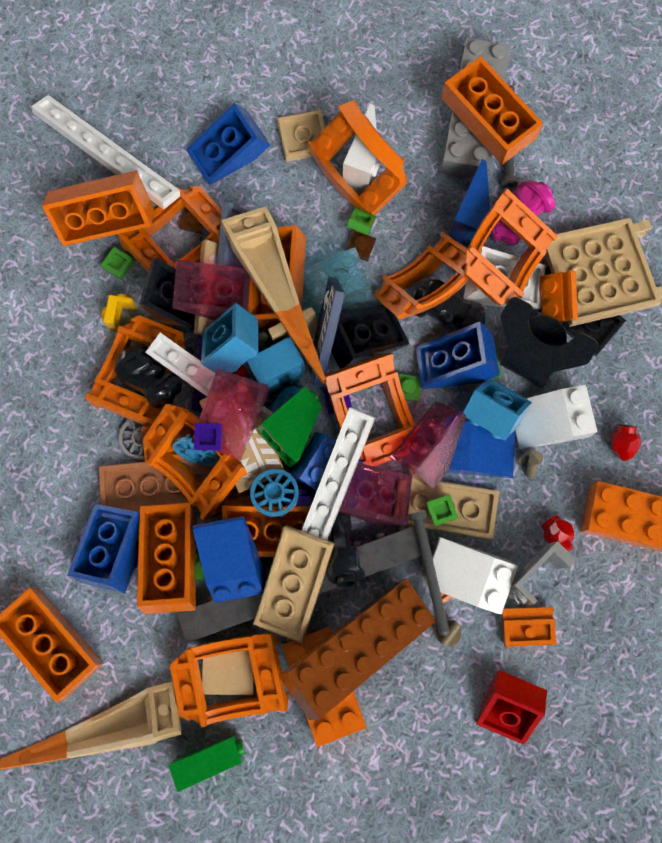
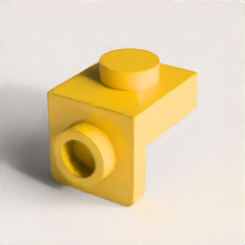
M126 294L109 295L107 307H104L102 310V321L108 329L117 330L123 308L137 309V305L131 296Z

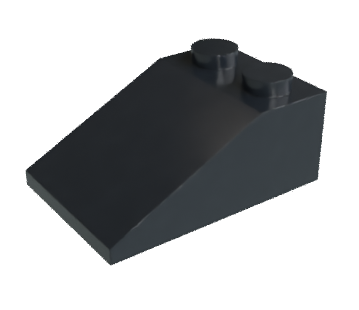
M153 258L139 305L161 324L181 331L183 334L194 333L199 282L158 258Z
M381 304L340 314L331 352L339 369H343L374 358V354L391 353L410 343L397 317Z

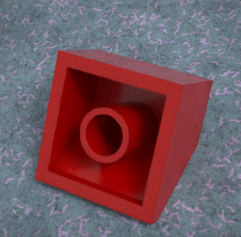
M498 670L489 685L476 725L525 745L545 715L547 690Z

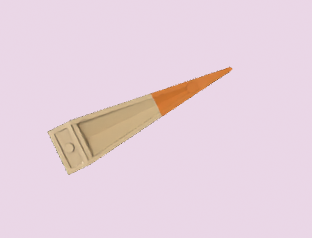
M265 206L221 220V227L231 244V249L319 380L324 384L325 375L299 303L276 224L267 207Z
M173 681L149 687L84 722L1 758L0 770L157 744L160 740L182 735Z

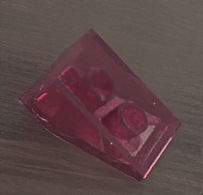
M177 260L172 308L214 321L235 303L248 311L250 276L245 268Z
M218 368L198 423L223 424L222 451L217 452L241 460L261 415L270 388L265 384Z
M435 401L392 453L390 458L406 474L434 489L450 468L466 415Z
M357 463L338 512L370 523L389 527L407 525L412 475Z

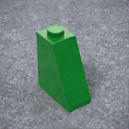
M304 387L257 428L256 431L289 468L300 460L322 404L313 391Z
M236 734L177 756L169 764L177 792L241 764L244 761L243 755L247 754L242 738L237 739Z

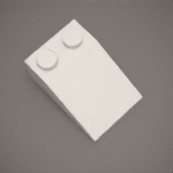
M370 104L365 115L377 130L375 105ZM356 134L343 163V179L352 189L363 193L379 176L378 172L381 164L378 163V158Z
M484 246L480 251L508 279L521 258ZM541 263L537 265L523 291L525 293L524 296L520 297V299L531 304L533 310L541 309L540 276L545 275L546 266ZM468 281L466 283L464 300L487 306H506V304H495L472 282Z
M586 385L564 388L526 398L532 404L515 430L519 450L591 437L597 433V427Z
M439 537L432 558L440 592L479 608L501 614L518 565L507 559ZM425 575V578H424V581H423V584H422V585H424V586H426V587H429V586H428V582H427V578H426V575Z

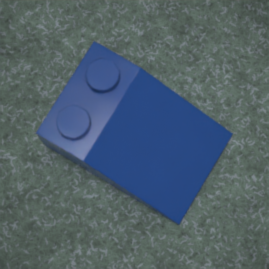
M234 103L186 150L206 182L211 185L253 162L271 145L250 113Z
M483 159L454 219L449 235L455 241L469 247L478 227L490 211L487 162Z
M481 322L416 346L420 387L422 389L475 384L499 376L493 334Z
M446 419L442 425L440 473L513 478L515 431L506 440L497 439L490 435L489 431L485 428L473 425L469 421Z
M315 432L302 453L300 460L297 461L290 472L294 479L316 493L336 440L327 434ZM360 460L357 463L340 508H345L349 512H351L374 474Z
M94 504L67 576L82 584L125 594L134 571L140 514L135 511Z
M244 516L193 525L206 585L214 603L262 595L265 588L266 570Z

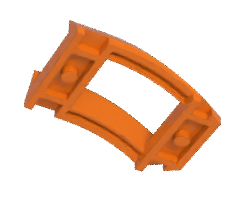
M352 100L337 106L340 112L313 142L307 141L308 150L327 179L349 203L366 213L376 215L407 184L406 173L403 171L405 160L387 144L367 116L362 114L357 106L358 103ZM354 133L387 167L360 196L349 186L330 161Z
M190 186V189H180L177 187L180 190V197L164 210L161 207H157L154 210L155 214L151 227L117 234L124 251H129L148 273L153 258H158L182 273L200 261L201 243L183 258L173 263L150 238L184 207L210 233L204 240L219 243L222 209L200 186Z
M505 189L481 222L467 249L464 276L495 304H507L513 297L520 298L524 296L525 293L523 291L530 276L546 254L549 245L558 236L510 190ZM499 219L528 245L509 279L480 253L486 239Z
M441 232V239L433 248L429 246L415 261L404 269L390 276L384 274L381 277L384 280L381 289H376L374 297L400 320L441 304L458 292L469 281L464 276L467 256L466 247L444 232ZM443 263L456 272L440 288L421 299L415 300L404 291L436 271Z
M138 315L130 319V323L117 328V334L111 350L94 380L95 384L90 392L85 395V399L97 410L100 407L136 421L142 424V427L152 426L162 408L152 407L146 397L115 385L114 382L117 377L115 374V363L120 354L130 348L132 340L150 347L159 333L165 335L184 350L185 345L183 332ZM167 368L165 374L173 372Z
M393 353L374 354V358L334 372L330 370L325 375V382L340 430L348 412L343 396L382 383L386 399L399 429L366 441L359 460L369 469L411 453L415 444L413 441L415 433L419 430L411 416L398 373L395 371Z
M166 404L142 439L144 450L149 452L147 464L148 466H154L166 475L181 490L191 505L197 506L202 513L200 518L206 520L222 510L220 504L241 476H247L248 473L224 440H222V451H216L220 459L204 482L178 459L166 452L184 424H187L194 430L195 423H205L185 408Z
M273 633L250 635L186 649L184 653L169 665L179 716L188 721L192 719L198 722L201 727H206L212 723L238 717L266 714L271 711L286 712L290 692L285 691V685L279 677L282 670L276 645L279 642L277 637ZM249 650L257 695L206 706L198 660Z

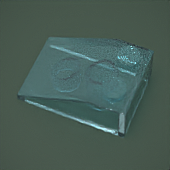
M356 247L333 254L304 270L302 311L312 307L316 317L320 315L328 276L336 277L345 292L342 308L370 300L371 287Z

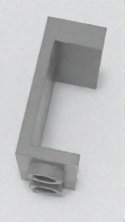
M558 541L545 544L515 575L508 594L509 598L516 604L534 605L537 600L522 585L546 560L556 569L570 567L576 559Z

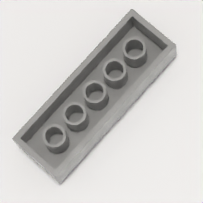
M466 38L460 70L479 56H482L505 81L511 45ZM452 111L440 173L473 179L483 159L487 162L488 174L492 154Z

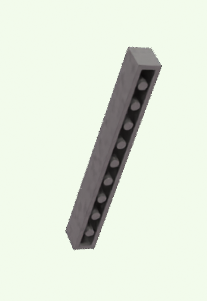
M407 523L396 527V533L387 536L386 532H382L372 536V542L364 544L361 540L353 543L360 553V567L364 569V577L421 557L415 526L410 527V524ZM327 570L319 594L338 588L336 584H332L328 580ZM262 595L214 603L212 596L206 598L207 603L197 605L196 602L195 611L177 613L186 643L254 619Z

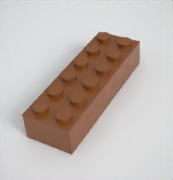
M403 579L387 588L281 672L279 677L309 720H320L433 625L436 619L408 579Z

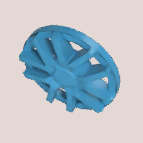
M189 434L186 437L179 435L173 443L174 451L191 463L212 466L218 462L219 455L216 451L194 450V438Z
M270 469L262 472L255 478L250 489L251 501L256 510L272 518L282 517L296 506L299 496L296 480L291 474L281 469ZM278 474L274 482L268 475ZM284 475L288 479L281 485L279 482ZM264 477L269 482V484H267L266 486H264L260 482V480ZM290 482H292L294 490L286 489ZM259 485L263 491L255 493L256 486ZM285 494H293V500L285 498ZM265 496V500L259 503L256 502V498ZM282 502L290 504L283 510ZM278 503L279 511L273 512V504ZM269 504V511H266L261 507Z

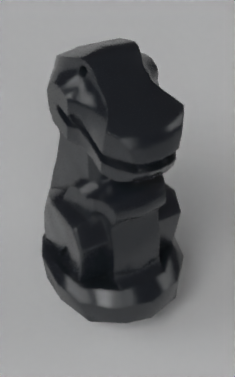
M429 279L425 287L419 285L414 299L418 300L431 294L445 283L438 279ZM457 293L441 304L415 315L419 318L428 315L442 320L445 325L451 324L452 320L456 319L459 323L455 331L477 322L485 324V312L481 304L468 302Z
M144 344L134 345L124 350L115 363L117 378L124 385L143 393L152 407L163 408L166 404H173L175 396L182 390V381L179 376L173 373L164 375L163 369L155 365L152 357L146 353L148 347Z
M345 508L339 509L330 532L331 542L335 543L327 568L328 580L340 588L353 587L357 585L358 581L363 580L365 576L364 569L360 567L359 550L357 547H354L353 541L349 537L352 534L351 513Z

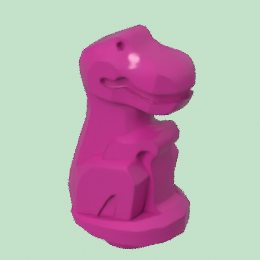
M524 181L513 192L536 216L542 212L550 213L555 208L552 191L544 182ZM500 219L491 231L494 241H502L509 246H514L521 240Z

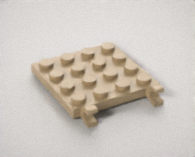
M631 218L556 234L558 238L552 241L545 254L551 274L568 272L570 270L576 271L578 320H569V327L656 307L662 303V286L656 287L638 237L645 236L646 231L652 228L649 219L633 224Z

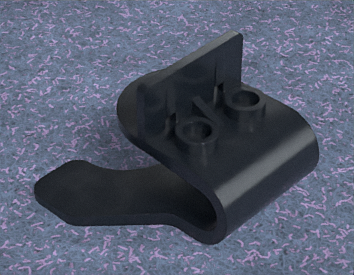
M513 297L508 301L500 315L509 348L499 365L543 388L552 373L583 366L590 362L598 349V343L595 339L584 333H577L573 339L567 342L566 330L557 319L547 315H538L530 318L533 310L532 305L518 297Z

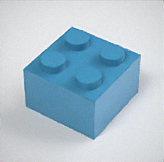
M237 303L232 305L203 330L201 364L224 379L232 372H236L242 364L254 358L258 353V318Z
M290 337L259 352L254 358L246 361L250 373L263 396L267 394L273 396L282 390V386L288 383L290 385L296 384L305 375L304 361Z
M488 379L474 391L462 415L471 424L488 430L493 437L506 440L520 425L532 402L497 381Z

